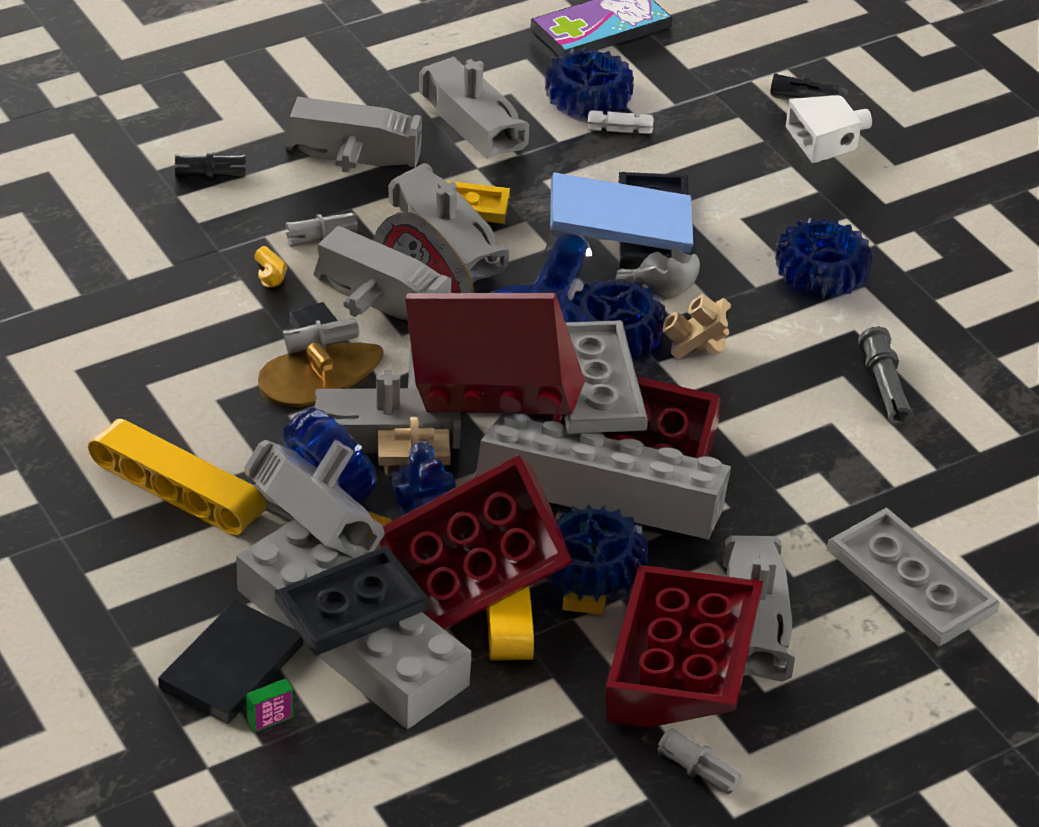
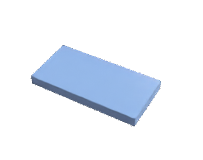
M553 172L551 179L550 230L668 250L676 247L683 252L690 253L693 247L691 195Z

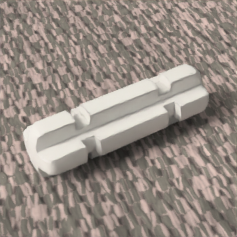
M592 110L588 114L587 126L591 131H601L602 128H606V132L633 133V130H638V134L649 135L653 131L654 119L649 114H639V117H634L635 113L608 112L607 115H603V111Z

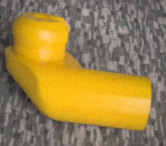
M260 247L256 251L254 258L265 269L264 271L259 270L258 276L264 286L268 288L277 287L284 280L288 269L287 264L268 247Z

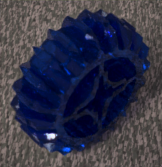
M583 48L582 51L571 49L569 54L560 53L559 58H553L551 65L548 66L545 73L546 96L549 97L550 104L557 105V110H567L568 116L578 114L581 119L584 116H588L589 111L592 110L603 111V115H607L608 112H619L620 109L627 108L631 95H633V71L629 69V63L621 61V56H611L610 51L602 53L597 48L594 51H588L586 48Z
M809 218L807 223L797 221L795 226H787L785 233L780 235L775 252L778 274L784 276L785 283L795 284V290L805 289L809 295L813 292L820 293L823 298L826 294H832L835 297H838L840 292L851 294L853 288H861L862 283L867 280V276L870 274L873 256L871 255L872 249L869 247V240L862 238V231H852L851 224L843 226L839 224L838 220L828 222L825 218L822 221H815Z
M611 277L608 282L596 279L594 286L584 284L582 291H575L574 297L570 300V306H568L567 323L622 321L630 354L634 359L638 360L640 353L650 354L652 348L659 347V343L663 338V325L666 319L665 305L661 303L659 295L652 294V288H641L640 282L630 284L627 283L626 279L619 282L614 281Z
M313 407L306 408L303 412L297 413L289 420L290 423L283 428V439L286 443V448L296 451L302 458L318 468L335 440L341 442L354 452L335 484L357 502L363 501L371 494L370 491L377 485L376 482L378 481L375 467L370 463V457L361 449L362 446L353 439V435H350L343 425H339L332 416H328L324 411Z
M589 504L582 510L571 506L568 514L558 511L555 519L573 563L545 577L550 582L551 588L561 587L564 596L575 593L579 601L585 596H593L596 603L600 596L603 595L613 600L617 591L628 594L629 588L634 584L638 567L640 565L647 566L648 544H646L647 539L644 538L642 527L635 525L633 517L623 518L620 509L613 512L607 511L605 504L600 509H592Z

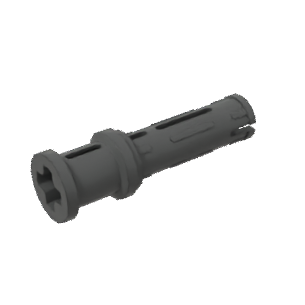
M884 327L868 328L858 338L860 350L866 353L867 356L865 361L867 371L876 377L888 413L889 422L893 425H903L900 412L903 411L907 422L911 420L913 413L909 407L896 370L899 359L897 353L890 347L892 338L889 331Z

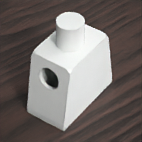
M839 95L789 99L786 128L812 163L855 150L858 147L860 130L869 129L872 126V117L868 109L853 111L846 100Z

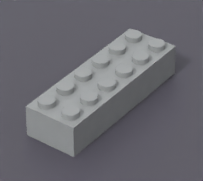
M507 413L501 414L482 438L475 477L520 454L532 467L550 503L709 540L723 511L731 466L721 464L718 459L712 457H699L697 459L684 456L679 450L673 448H661L658 450L645 447L640 441L634 439H622L619 441L605 438L601 432L568 434L566 426L562 423L554 421L540 423L528 420V417L523 414Z
M294 519L236 555L238 591L269 617L295 629L275 602V590L354 558L325 546ZM422 612L318 655L319 658L407 730L470 686L471 650ZM304 641V645H305L308 649H310L309 646H308V645L306 644V642Z

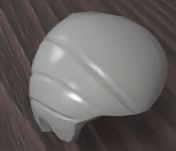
M676 247L671 250V258L663 256L660 252L652 253L642 262L638 269L634 271L618 270L615 289L626 291L635 285L645 283L650 289L661 296L676 297L685 293L696 281L700 268L699 259L696 254H685Z

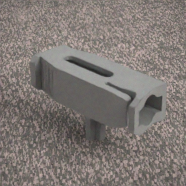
M451 57L423 67L419 72V93L425 98H429L437 113L486 159L492 158L497 154L523 150L528 145L530 124L519 119L513 105L483 78L484 64L482 61L474 62L472 59H469L464 66L458 59ZM518 130L521 131L520 139H518Z
M297 97L290 115L291 131L286 143V151H293L294 146L299 144V149L310 156L336 160L335 164L336 166H342V172H349L350 168H355L357 163L374 166L404 164L414 168L417 166L421 152L422 116L420 115L412 117L388 108Z
M426 163L398 176L388 185L389 203L396 208L400 207L402 212H412L424 217L432 224L458 254L471 277L472 283L476 280L500 274L508 267L509 249L506 246H497L496 237L492 229L457 192L456 183H448L433 173L430 165ZM485 257H487L489 262H494L497 260V257H500V262L488 263Z
M341 226L336 227L318 244L319 258L313 275L320 280L327 276V280L336 290L348 296L344 301V307L350 309V315L353 317L364 313L371 306L395 318L408 321L405 302L407 293H451V278L440 275L415 258Z
M387 369L384 370V375H377L376 389H316V404L309 419L310 449H317L322 443L330 449L333 442L337 440L344 446L351 448L354 451L353 453H378V430L410 428V417H418L419 428L449 429V447L460 449V412H426L418 389L400 388V376L392 375V370Z
M264 440L258 444L244 467L245 474L252 478L271 499L329 548L357 558L374 551L385 534L383 526L373 520L362 505L335 484L354 452L351 448L344 446L337 440L333 442L318 468L302 458L296 451L269 440ZM368 531H370L372 536L365 547L360 546Z
M731 535L725 540L723 566L727 568L726 576L763 581L762 594L743 676L753 675L783 682L792 678L795 652L789 649L792 633V615L786 568L780 557L781 540L776 536ZM774 655L778 657L777 665L773 663Z

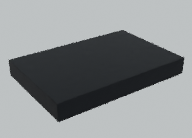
M388 546L275 590V602L315 656L429 609V598Z
M234 600L158 677V686L160 689L229 724L247 705L246 694L264 687L304 645V640L297 630Z

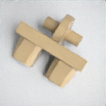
M701 294L689 305L688 314L693 317L690 320H686L676 311L666 317L663 332L672 341L671 354L680 359L694 349H697L699 352L707 350L714 355L724 351L726 348L724 338L729 335L726 311L731 308V304L725 298L715 303L704 294Z
M410 417V428L378 430L379 466L383 465L387 476L402 475L406 472V465H421V471L426 475H441L444 465H450L449 429L419 428L418 417Z

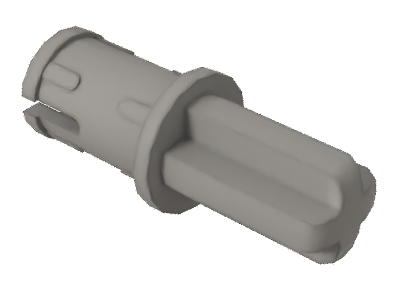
M354 213L322 217L321 214H318L314 219L285 223V228L288 229L286 230V236L289 245L315 240L322 241L338 226L355 233L358 229V222Z
M354 318L322 325L317 320L315 325L283 331L288 355L307 350L308 346L315 342L319 343L326 350V344L359 337L360 334L357 320Z
M674 728L669 729L661 738L658 752L685 768L688 776L694 778L696 775H699L727 794H731L740 783V773L712 756L710 747L706 745L701 747L697 743L695 744Z

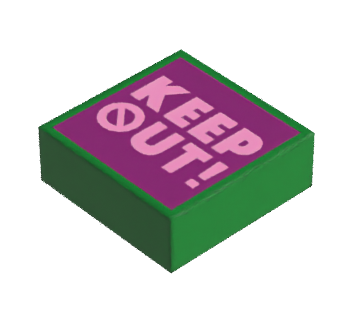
M287 679L246 694L247 721L254 733L293 718V688Z

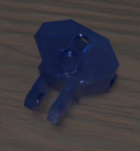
M425 440L412 445L409 452V465L400 467V470L392 472V485L398 506L403 515L456 488L452 473L445 472L441 460L435 458L434 448L431 443Z

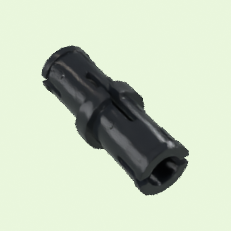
M774 73L770 94L793 98L836 96L839 93V85L811 81V77L807 76L800 79L779 75L778 73Z
M207 152L206 156L175 154V165L190 166L176 167L175 177L206 176L207 180H214V176L245 177L246 167H231V165H245L246 157L245 155L214 156V152Z

